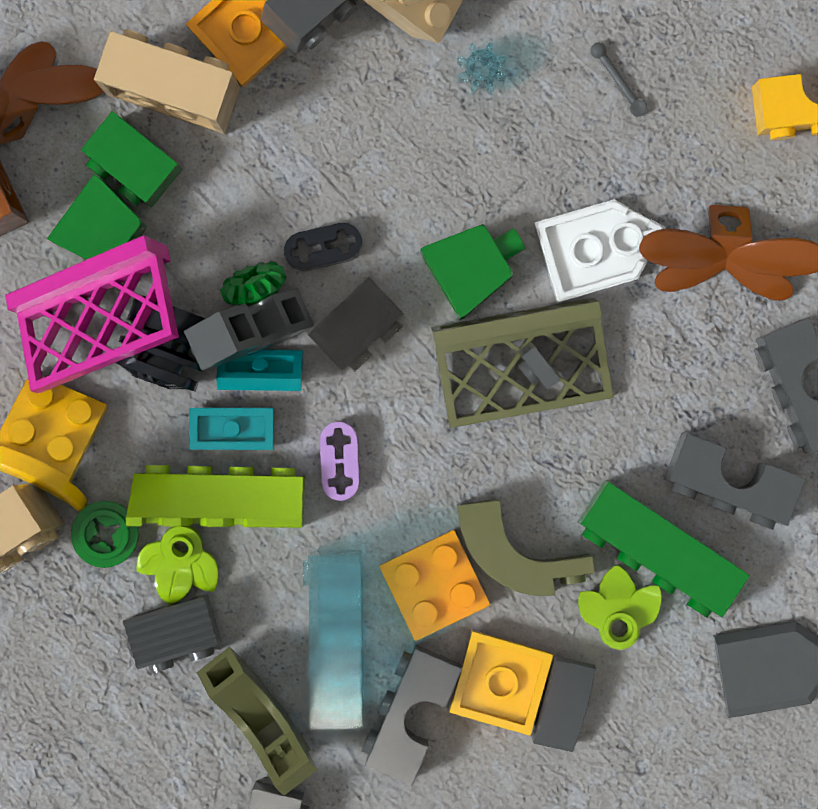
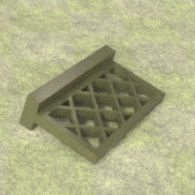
M593 297L431 327L449 427L454 428L614 398L601 324L600 302ZM592 326L594 344L585 356L566 344L576 329ZM566 331L561 340L553 335V333ZM546 335L557 343V346L546 360L549 365L552 364L562 348L581 360L568 380L557 374L564 386L554 399L543 400L532 392L538 383L533 386L530 382L526 388L508 375L521 357L518 351L531 342L534 337ZM525 339L520 347L511 342ZM505 343L517 351L503 371L484 359L494 344ZM485 346L479 355L471 350L472 348ZM463 350L476 360L461 379L448 370L445 353ZM595 352L597 353L598 365L590 361ZM480 363L499 375V378L487 395H484L467 383ZM589 365L600 373L603 390L585 393L573 385V383L585 366ZM449 377L459 383L453 392ZM507 380L523 391V394L514 406L503 408L491 398L503 381ZM463 387L482 399V402L473 414L456 417L454 400ZM569 389L577 393L576 395L565 396ZM528 396L537 401L523 404ZM487 404L495 408V410L482 412Z

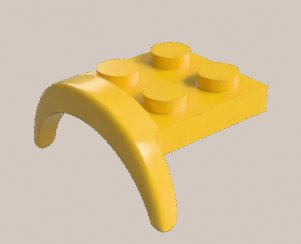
M27 378L0 429V472L37 486L66 502L76 511H81L88 505V500L71 482L107 412V404L63 385L56 386L39 394L30 391Z

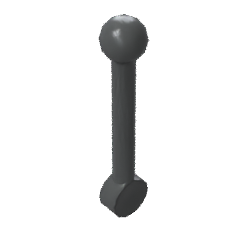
M600 42L594 43L590 49L591 55L596 59H600L631 104V114L635 117L643 116L647 111V104L643 100H637L606 55V46Z

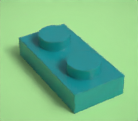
M261 350L220 364L217 367L216 375L217 390L301 391L303 350Z
M189 408V450H274V408Z

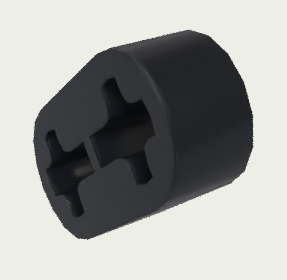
M338 223L302 231L291 235L286 241L284 256L288 264L299 271H309L345 263L355 259L360 254L362 237L359 231L348 223ZM345 232L348 238L355 237L356 243L349 245L350 252L342 254L340 248L337 247L326 250L325 244L337 241V233ZM305 241L307 247L321 245L322 250L309 254V261L306 263H302L299 257H292L291 251L298 249L297 242Z

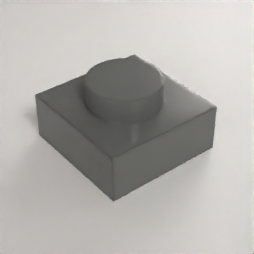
M529 342L518 351L524 360L518 367L533 386L540 381L548 390L561 380L532 342Z

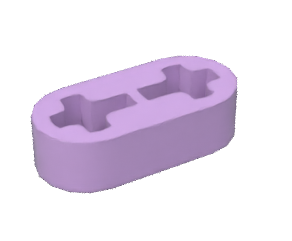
M344 422L330 423L324 428L320 436L321 481L323 490L328 497L333 500L343 501L354 496L359 488L358 437L356 431L349 424ZM342 428L343 435L351 437V444H346L343 447L344 459H336L335 446L328 445L327 438L334 436L335 429ZM336 463H344L345 477H352L353 485L347 486L344 494H338L337 488L329 485V478H334L337 474Z

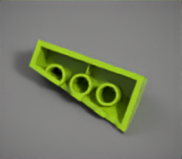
M145 465V473L133 474L126 526L158 523V525L167 527L200 524V526L206 527L242 525V527L302 528L304 526L305 476H296V468L271 467V475H254V467H229V475L212 474V466H187V474L170 473V465Z

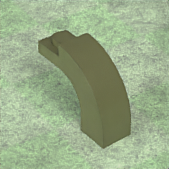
M499 499L457 504L461 533L470 554L482 570L501 585L523 594L555 596L553 579L560 578L561 585L576 584L586 581L585 574L595 573L593 556L590 554L540 560L526 557L516 551L509 543L504 532Z
M228 647L196 672L209 698L241 730L260 758L273 785L283 796L318 770L309 754L311 749L291 718L261 679L231 647Z

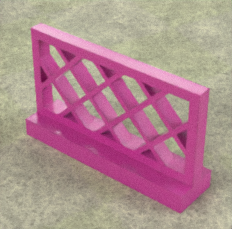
M143 235L5 295L8 311L17 313L31 392L39 394L179 337L164 264L171 262L167 245ZM151 271L153 284L145 298L134 292L141 276ZM116 287L121 292L112 310L109 312L100 307L99 304L106 291ZM131 296L143 303L132 325L120 318ZM80 301L86 306L76 326H73L65 321V318L72 304ZM152 309H155L160 313L163 329L148 335L142 329ZM96 311L107 317L97 339L85 333ZM46 316L51 319V322L43 338L39 340L35 337L33 321ZM118 323L129 331L122 345L112 349L107 346V343ZM61 326L72 331L62 353L51 347ZM83 338L92 343L93 347L86 360L77 363L72 360V357ZM47 353H50L57 357L58 361L51 375L43 378L41 365Z

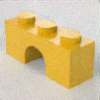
M801 74L761 78L752 86L757 136L770 134L771 141L794 138L796 137L795 131L811 130L812 136H818V104L809 100L805 95Z

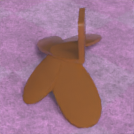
M43 41L33 43L19 52L9 64L0 80V144L24 137L38 109V104L63 105L81 103L95 99L104 93L93 80L97 69L84 65L52 66L56 58V51L51 44ZM15 118H20V123L13 130L3 133L14 122Z
M710 205L708 210L710 238L688 230L660 229L647 234L639 246V251L646 260L667 267L655 278V286L664 292H676L691 288L726 269L738 282L752 292L768 299L782 301L789 299L793 294V286L785 276H802L818 272V244L813 241L799 238H773L752 242L750 210L747 207ZM723 216H731L738 219L741 225L736 227L735 232L727 231L726 226L722 225L718 219Z

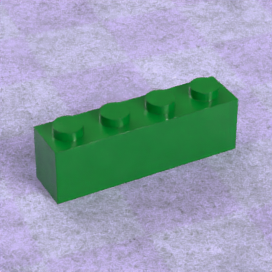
M608 481L603 482L577 521V523L585 527L581 534L600 548H603L606 542L620 551L616 558L636 572H638L641 566H644L655 574L651 582L673 595L676 589L680 590L690 597L686 605L706 618L709 617L711 612L723 618L750 577L749 574Z

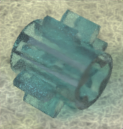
M471 43L469 48L470 56L468 58L458 56L457 64L466 68L465 72L458 75L457 81L458 83L468 81L472 85L471 95H474L478 88H486L487 92L492 95L494 92V80L505 82L507 75L498 70V67L505 63L506 56L500 55L496 57L492 53L493 43H489L486 49L477 50L476 45ZM480 61L483 66H491L489 67L487 77H483L480 72L473 73L475 62Z

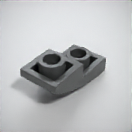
M560 656L554 657L543 690L544 701L531 734L534 744L569 752L574 751L591 695L596 671L594 664Z

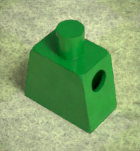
M93 174L47 239L57 246L87 260L141 237L147 225L103 180Z
M482 224L426 245L420 249V254L459 320H462L512 278L513 273L506 260L526 248L514 228L492 239L488 230Z

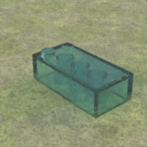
M363 550L312 551L308 556V560H303V586H309L310 730L362 729L364 721Z

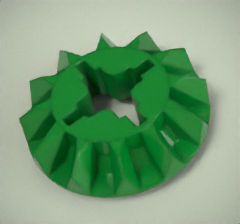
M259 262L254 266L247 265L241 271H235L232 277L224 280L220 292L223 300L228 304L241 305L246 303L247 306L253 305L274 295L285 283L287 277L283 266H279L277 262H268L266 264Z
M111 501L94 502L83 508L74 519L71 528L72 545L78 556L86 563L100 568L113 567L123 563L136 549L139 531L137 526H126L127 509L122 504ZM96 518L105 527L120 525L112 535L115 550L106 541L90 543L99 533Z

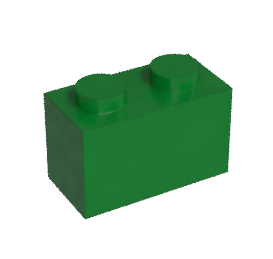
M111 111L81 148V151L90 158L85 165L104 181L109 175L119 181L122 186L118 192L137 207L143 201L152 208L183 170L177 162L113 111Z

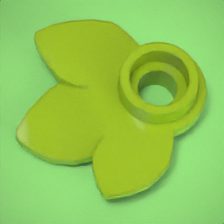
M191 526L170 527L166 530L161 540L146 544L140 551L137 559V572L145 575H155L157 593L167 604H174L182 600L188 594L192 585L204 591L214 592L218 584L219 571L217 561L213 555L203 549L201 535ZM183 541L187 544L188 550L179 552L175 549L174 543Z
M615 565L603 576L598 592H579L578 608L583 620L598 629L602 641L607 646L622 650L634 645L640 636L641 628L656 620L660 611L662 595L660 587L657 585L646 586L636 590L635 584L627 572L620 566ZM618 620L624 621L626 624V631L620 636L614 635L611 630L613 623Z

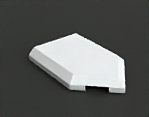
M615 199L534 223L557 303L637 280L648 261L639 251L642 239L653 231L666 229L665 226L640 215Z

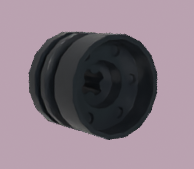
M134 298L126 319L130 323H133L143 304L141 301ZM173 306L179 337L138 353L133 358L128 357L118 361L116 364L124 368L131 376L170 390L186 389L196 392L199 382L181 375L184 366L203 372L197 360L188 356L191 346L184 331L206 318ZM152 309L142 329L148 335L163 329L160 313L155 309ZM121 335L119 342L123 343L126 336Z

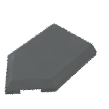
M791 621L713 635L728 718L811 704L817 696L818 636L798 622Z

